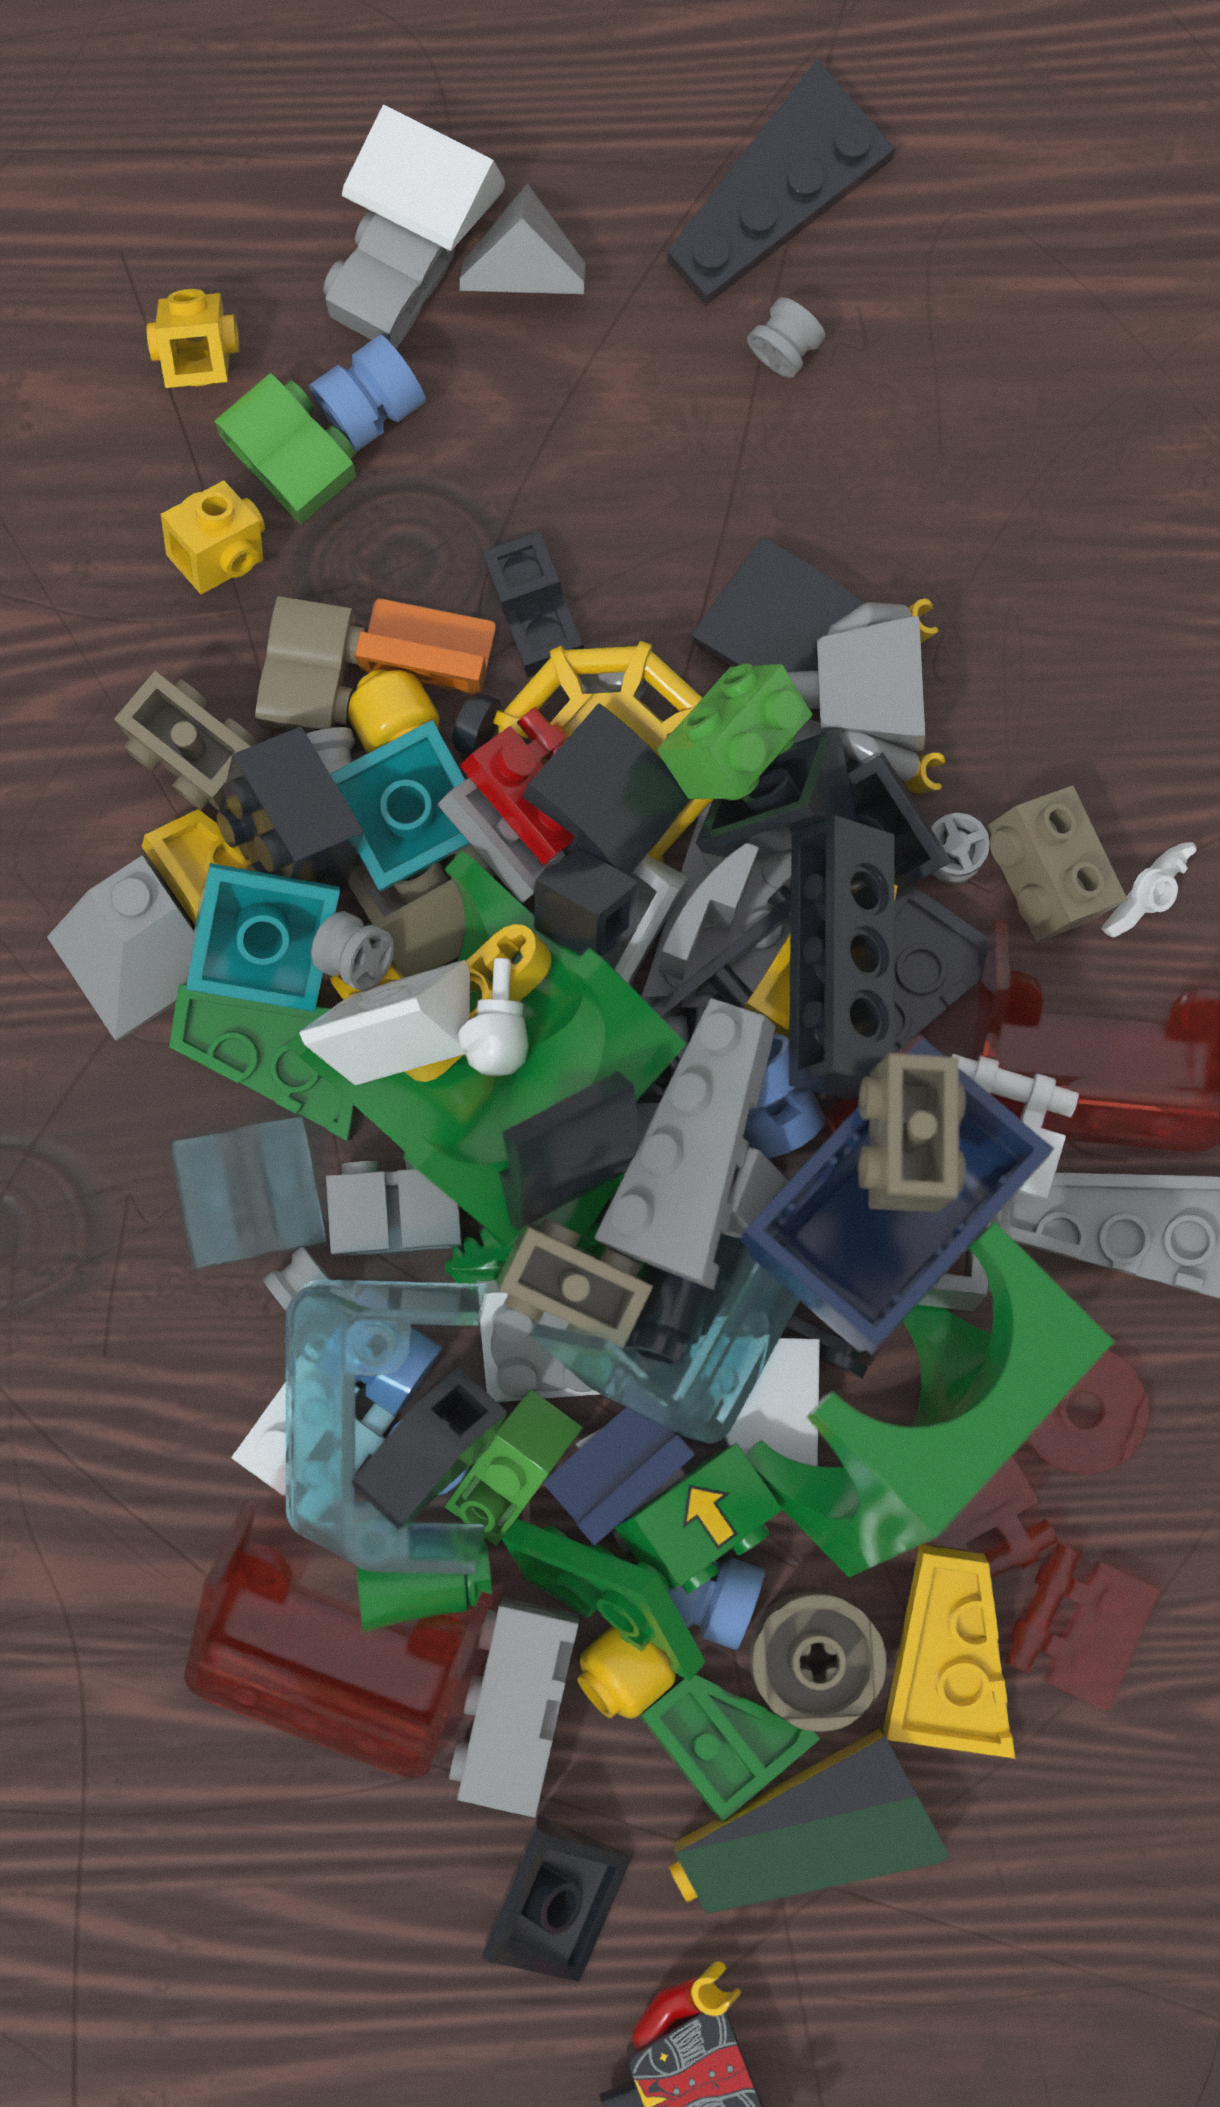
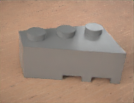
M508 1597L503 1598L498 1611L487 1609L478 1647L489 1650L484 1676L472 1675L464 1714L475 1716L470 1742L457 1741L449 1775L450 1780L461 1782L457 1800L536 1817L580 1614Z

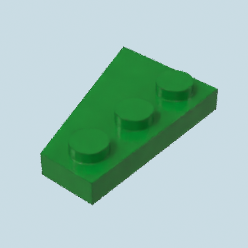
M179 984L169 1043L171 1049L236 1083H241L275 1101L281 1107L328 1129L327 1131L346 1141L351 1140L356 1107L287 1047L288 1043L304 1026L307 1027L332 1008L316 1006L315 1012L186 990V984Z
M516 1519L502 1535L501 1539L525 1580L586 1618L591 1617L596 1610L600 1611L602 1616L620 1631L622 1640L641 1652L649 1642L659 1647L670 1658V1669L688 1681L692 1680L706 1662L668 1593L670 1590L668 1581L651 1565L642 1562L638 1563L637 1566L616 1558L610 1551L598 1544H592L588 1547L570 1540L564 1533L552 1526H546L542 1529L519 1519Z

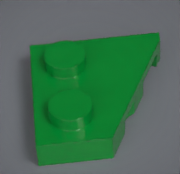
M695 1675L691 1681L681 1678L639 1716L719 1821L723 1822L820 1740L814 1731L797 1728L778 1715L767 1711L766 1708L721 1689L720 1686L698 1675Z

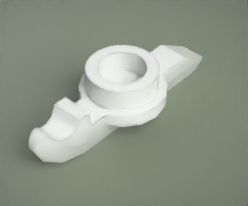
M1181 843L1168 849L1156 859L1151 867L1143 870L1137 876L1132 890L1126 896L1128 900L1121 903L1102 926L1105 934L1116 937L1133 928L1145 912H1163L1173 905L1178 893V885L1174 877L1178 872L1184 874L1188 869L1186 862L1197 850L1194 843Z

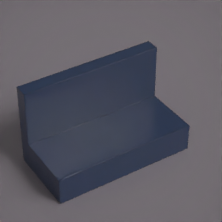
M640 1394L543 1481V1484L574 1518L581 1531L596 1545L695 1454Z

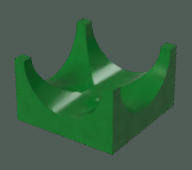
M461 851L445 868V871L458 888L465 914L464 940L457 962L467 961L495 933L513 924L525 925L531 929L548 946L551 952V965L547 975L520 1001L523 1004L522 1017L525 1021L529 1045L525 1063L513 1074L488 1076L469 1065L467 1056L464 1054L445 1073L427 1082L416 1081L407 1073L400 1072L354 1085L305 1046L299 1032L288 1043L287 1047L406 1152L403 1157L416 1170L508 1246L523 1228L517 1231L510 1224L499 1172L509 1167L502 1131L617 1071L633 1083L637 1101L687 1043L603 958L590 948L580 956L535 930L534 915L464 851ZM518 952L512 958L515 965L519 963L524 956L521 954V952ZM493 975L488 979L492 984ZM482 990L470 992V1013L477 1008L478 1000L482 998Z
M996 1222L987 1227L968 1247L979 1260L990 1284L994 1314L992 1333L965 1322L942 1307L917 1305L902 1321L912 1337L921 1371L920 1401L911 1427L890 1425L869 1418L847 1405L832 1392L824 1397L806 1418L826 1439L845 1467L828 1468L799 1463L782 1456L762 1440L754 1444L745 1454L782 1510L848 1577L937 1538L1114 1343Z

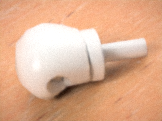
M504 958L494 959L492 999L478 1000V1014H476L475 1018L468 1020L458 1032L460 1048L466 1053L469 1065L488 1076L513 1074L525 1063L529 1046L525 1021L522 1017L523 1004L509 1001L511 960Z

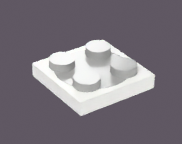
M497 1280L477 1282L487 1393L496 1402L522 1400L530 1389L544 1399L617 1393L613 1343L605 1340L601 1350L589 1346L566 1334L565 1330L569 1323L554 1315L544 1312L541 1320L538 1321L506 1306L504 1302L508 1294L499 1290L496 1284Z

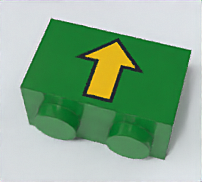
M736 1443L713 1454L621 1521L615 1529L638 1563L649 1564L658 1570L668 1581L670 1590L682 1586L686 1594L705 1584L720 1571L714 1561L728 1550L733 1548L738 1556L765 1539L770 1532L764 1523L782 1511V1508Z

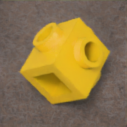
M198 289L176 291L170 294L168 298L159 299L156 322L147 323L150 357L152 361L161 362L165 388L204 386L211 383L228 382L230 353H239V335L235 315H224L221 293L205 294Z
M224 480L203 492L190 495L182 503L161 514L166 555L200 595L231 578H237L246 574L254 565L263 561L261 533L265 530L263 518L250 499L244 498L241 500Z

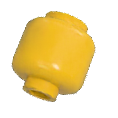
M386 669L372 671L359 681L357 690L352 694L348 703V720L368 753L433 720L437 729L440 726L437 709L422 683L411 672L402 670L388 671Z
M610 1626L582 1652L580 1666L583 1673L577 1680L588 1699L606 1717L612 1719L618 1714L624 1718L635 1719L673 1686L676 1674L670 1669L669 1663L671 1660L665 1651L649 1642L641 1652L622 1640L620 1631Z

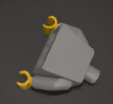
M925 598L918 600L909 607L902 604L866 602L831 625L826 636L817 639L818 671L787 673L808 708L820 709L821 734L833 729L836 730L841 738L844 756L858 762L871 755L883 752L909 791L915 794H924L940 790L942 784L933 783L928 779L926 767L934 768L945 765L944 756L934 752L918 756L914 752L924 750L925 742L921 643L938 633L937 627L928 628L920 622L919 617L932 610L933 605L930 600Z

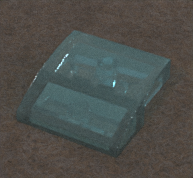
M302 1117L243 1126L233 1132L173 1141L170 1144L193 1270L299 1249L301 1246L309 1247L327 1242Z

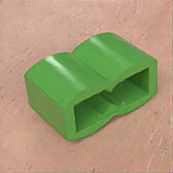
M270 373L218 417L214 423L219 436L233 453L264 484L299 524H303L356 478L354 464L350 460L356 452L346 437L335 426L331 425L324 430L311 418L309 414L315 410V407L294 381L290 380L283 385Z

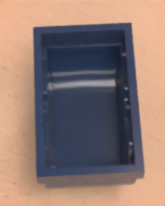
M924 1038L907 1054L945 1057ZM959 1068L958 1083H962L964 1086L965 1109L962 1122L958 1125V1151H961L964 1155L965 1177L963 1188L958 1193L957 1199L939 1212L869 1209V1188H861L859 1183V1158L862 1147L870 1146V1119H862L858 1107L751 1222L741 1237V1241L750 1248L749 1256L859 1353L867 1350L873 1355L1054 1150L1050 1144Z

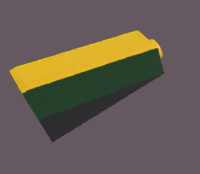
M877 1729L747 1801L724 1822L715 1819L674 1842V1852L678 1861L670 1865L669 1869L686 1902L688 1903L698 1897L706 1914L938 1864L949 1858L950 1855L887 1738L880 1729Z

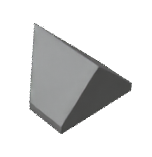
M527 183L464 259L460 275V291L584 294L586 263Z

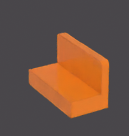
M377 599L374 602L368 632L360 631L355 657L360 672L369 674L379 669H386L388 671L402 670L413 673L423 685L467 694H473L477 691L483 693L496 626L493 621Z

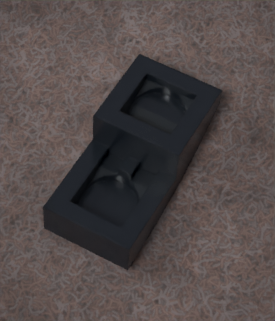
M540 531L481 551L527 678L536 675L551 658L550 650L560 645L565 650L584 649L563 596L559 577Z

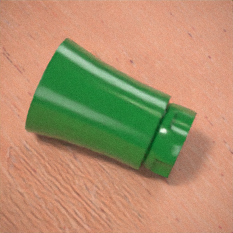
M460 1539L431 1543L396 1544L354 1541L363 1634L401 1622L436 1615L467 1612V1605L487 1606L493 1604L486 1541L470 1542L462 1546Z

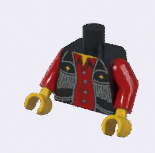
M721 1961L714 1962L699 1978H691L657 1993L633 2027L632 2042L627 2046V2061L634 2080L600 2093L603 2107H764L727 2013V2009L738 1998L741 1991L739 1988H736L733 1992H723L714 1983L727 1969L724 1963Z

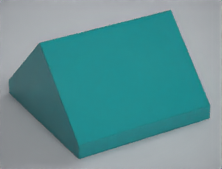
M433 720L330 773L364 831L357 853L379 892L471 845L437 805L451 790L464 782L465 779Z
M210 863L198 904L186 990L315 1012L323 972L317 970L312 962V944L320 926L328 917L336 912L340 887Z

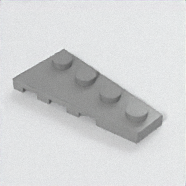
M710 999L594 1239L617 1252L714 1290L719 1266L713 1262L720 1233L727 1234L733 1210V1206L727 1201L735 1168H743L748 1147V1141L743 1138L749 1110L756 1108L776 1028L764 1015Z
M1055 1173L1047 1199L1042 1200L1017 1192L1002 1209L999 1226L1017 1244L1220 1299V1177Z

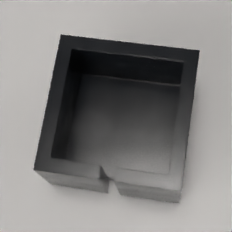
M302 726L232 754L227 781L223 785L224 794L220 812L217 814V822L226 843L231 848L238 846L245 860H251L252 864L247 866V870L338 886L340 891L346 889L364 831Z

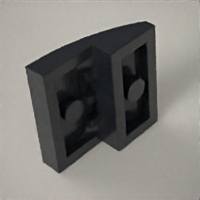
M762 536L693 631L691 637L697 647L733 667L746 663L752 666L782 664L787 672L818 671L817 639L826 636L831 625L862 605L863 602L818 569Z
M600 703L595 706L529 782L522 798L575 836L568 850L572 852L579 847L628 876L632 875L691 801V799L687 798L669 768L657 753L637 733Z
M619 1071L502 1131L509 1167L500 1171L499 1175L509 1221L517 1231L627 1172L636 1154L638 1119L634 1085Z

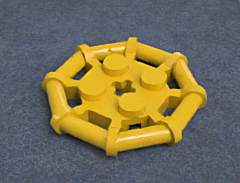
M640 641L638 646L565 650L560 645L550 650L551 658L504 711L497 710L493 723L498 725L499 733L511 725L524 741V738L528 737L517 725L518 720L534 707H537L539 710L561 685L570 701L550 722L551 725L558 722L570 736L595 706L600 703L637 733L661 758L657 748L699 703L702 697L652 652L653 645ZM625 672L621 692L585 694L579 676L584 674ZM645 679L680 712L662 721L636 697L643 680ZM547 759L543 760L544 765L548 762ZM691 799L685 810L648 855L663 863L664 853L713 799Z

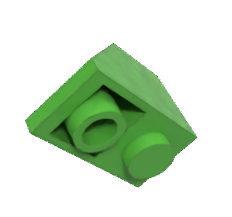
M530 1389L497 1431L489 1449L478 1458L445 1508L464 1521L469 1528L477 1531L497 1546L501 1541L502 1535L515 1522L583 1427Z

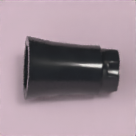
M721 1233L719 1235L713 1261L719 1266L714 1290L644 1262L641 1277L653 1287L625 1343V1349L632 1354L657 1364L670 1367H686L692 1345L697 1344L707 1312L719 1282L738 1247L737 1242L728 1235Z

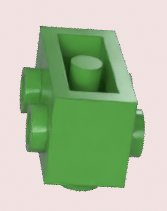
M748 663L741 664L736 667H730L657 748V751L688 799L737 800L748 795L757 787L760 782L759 776L776 756L781 755L794 744L796 740L795 734L813 714L782 664L752 666Z

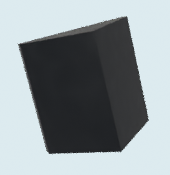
M833 729L796 742L787 751L776 756L759 776L760 782L757 787L748 795L737 800L713 799L696 844L702 853L727 858L744 844L748 843L759 848L756 859L790 849L793 832L834 815L857 822L842 742L836 730Z
M883 752L871 755L858 762L846 763L857 822L894 834V884L898 886L896 893L950 863L951 859Z
M538 1815L487 1934L482 1957L490 1963L580 1982L631 1857L622 1851Z

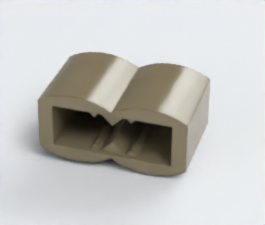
M277 596L255 712V719L261 728L288 732L302 726L307 734L321 729L337 728L338 724L348 725V703L354 690L353 688L344 687L349 663L358 665L355 652L360 631L365 632L364 627L356 626V618L352 608Z

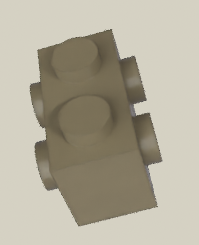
M154 671L114 718L129 739L123 748L149 770L153 771L160 763L174 774L177 779L172 784V787L198 809L202 810L209 802L220 811L224 794L223 785L227 781L232 754L254 746L258 741L231 718H228L222 724L205 710L209 702L185 681L179 679L173 685L158 672Z
M1073 785L1016 805L985 827L989 836L991 853L995 861L1000 865L1017 901L1019 913L1027 922L1036 943L1091 922L1128 900Z
M888 1054L870 1072V1077H864L861 1083L859 1109L862 1119H870V1146H863L860 1153V1187L869 1188V1209L939 1212L958 1198V1193L963 1188L965 1177L964 1155L961 1151H958V1125L962 1122L965 1109L964 1086L962 1083H958V1058Z
M544 1218L540 1229L530 1224L525 1226L519 1233L496 1281L499 1290L508 1294L504 1304L538 1321L541 1320L544 1312L554 1315L569 1323L565 1330L566 1334L596 1349L601 1350L605 1340L623 1348L653 1287L644 1278L637 1276L642 1264L608 1247H605L601 1257L595 1256L576 1246L581 1237L580 1234L547 1218Z

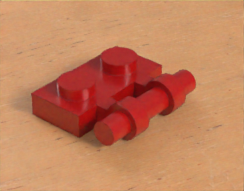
M534 707L517 722V725L532 741L530 744L527 745L510 725L474 751L460 767L544 866L571 845L575 836L522 798L529 782L544 766L542 761L544 759L549 761L569 738V735L558 722L551 725L537 707Z

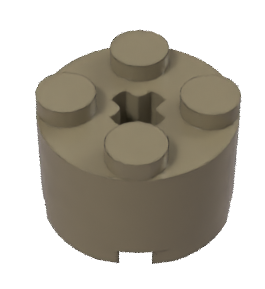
M804 1590L779 1599L763 1612L750 1640L749 1665L752 1678L760 1695L774 1713L797 1728L824 1732L850 1725L876 1699L883 1687L886 1676V1652L880 1633L872 1621L852 1602L828 1591ZM820 1643L826 1653L833 1654V1661L823 1663L821 1674L813 1676L808 1666L800 1663V1657L810 1654L811 1644Z

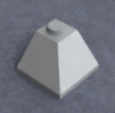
M140 856L88 890L47 938L115 1041L118 1042L176 1004L179 984L187 983L195 929L154 868L143 856Z

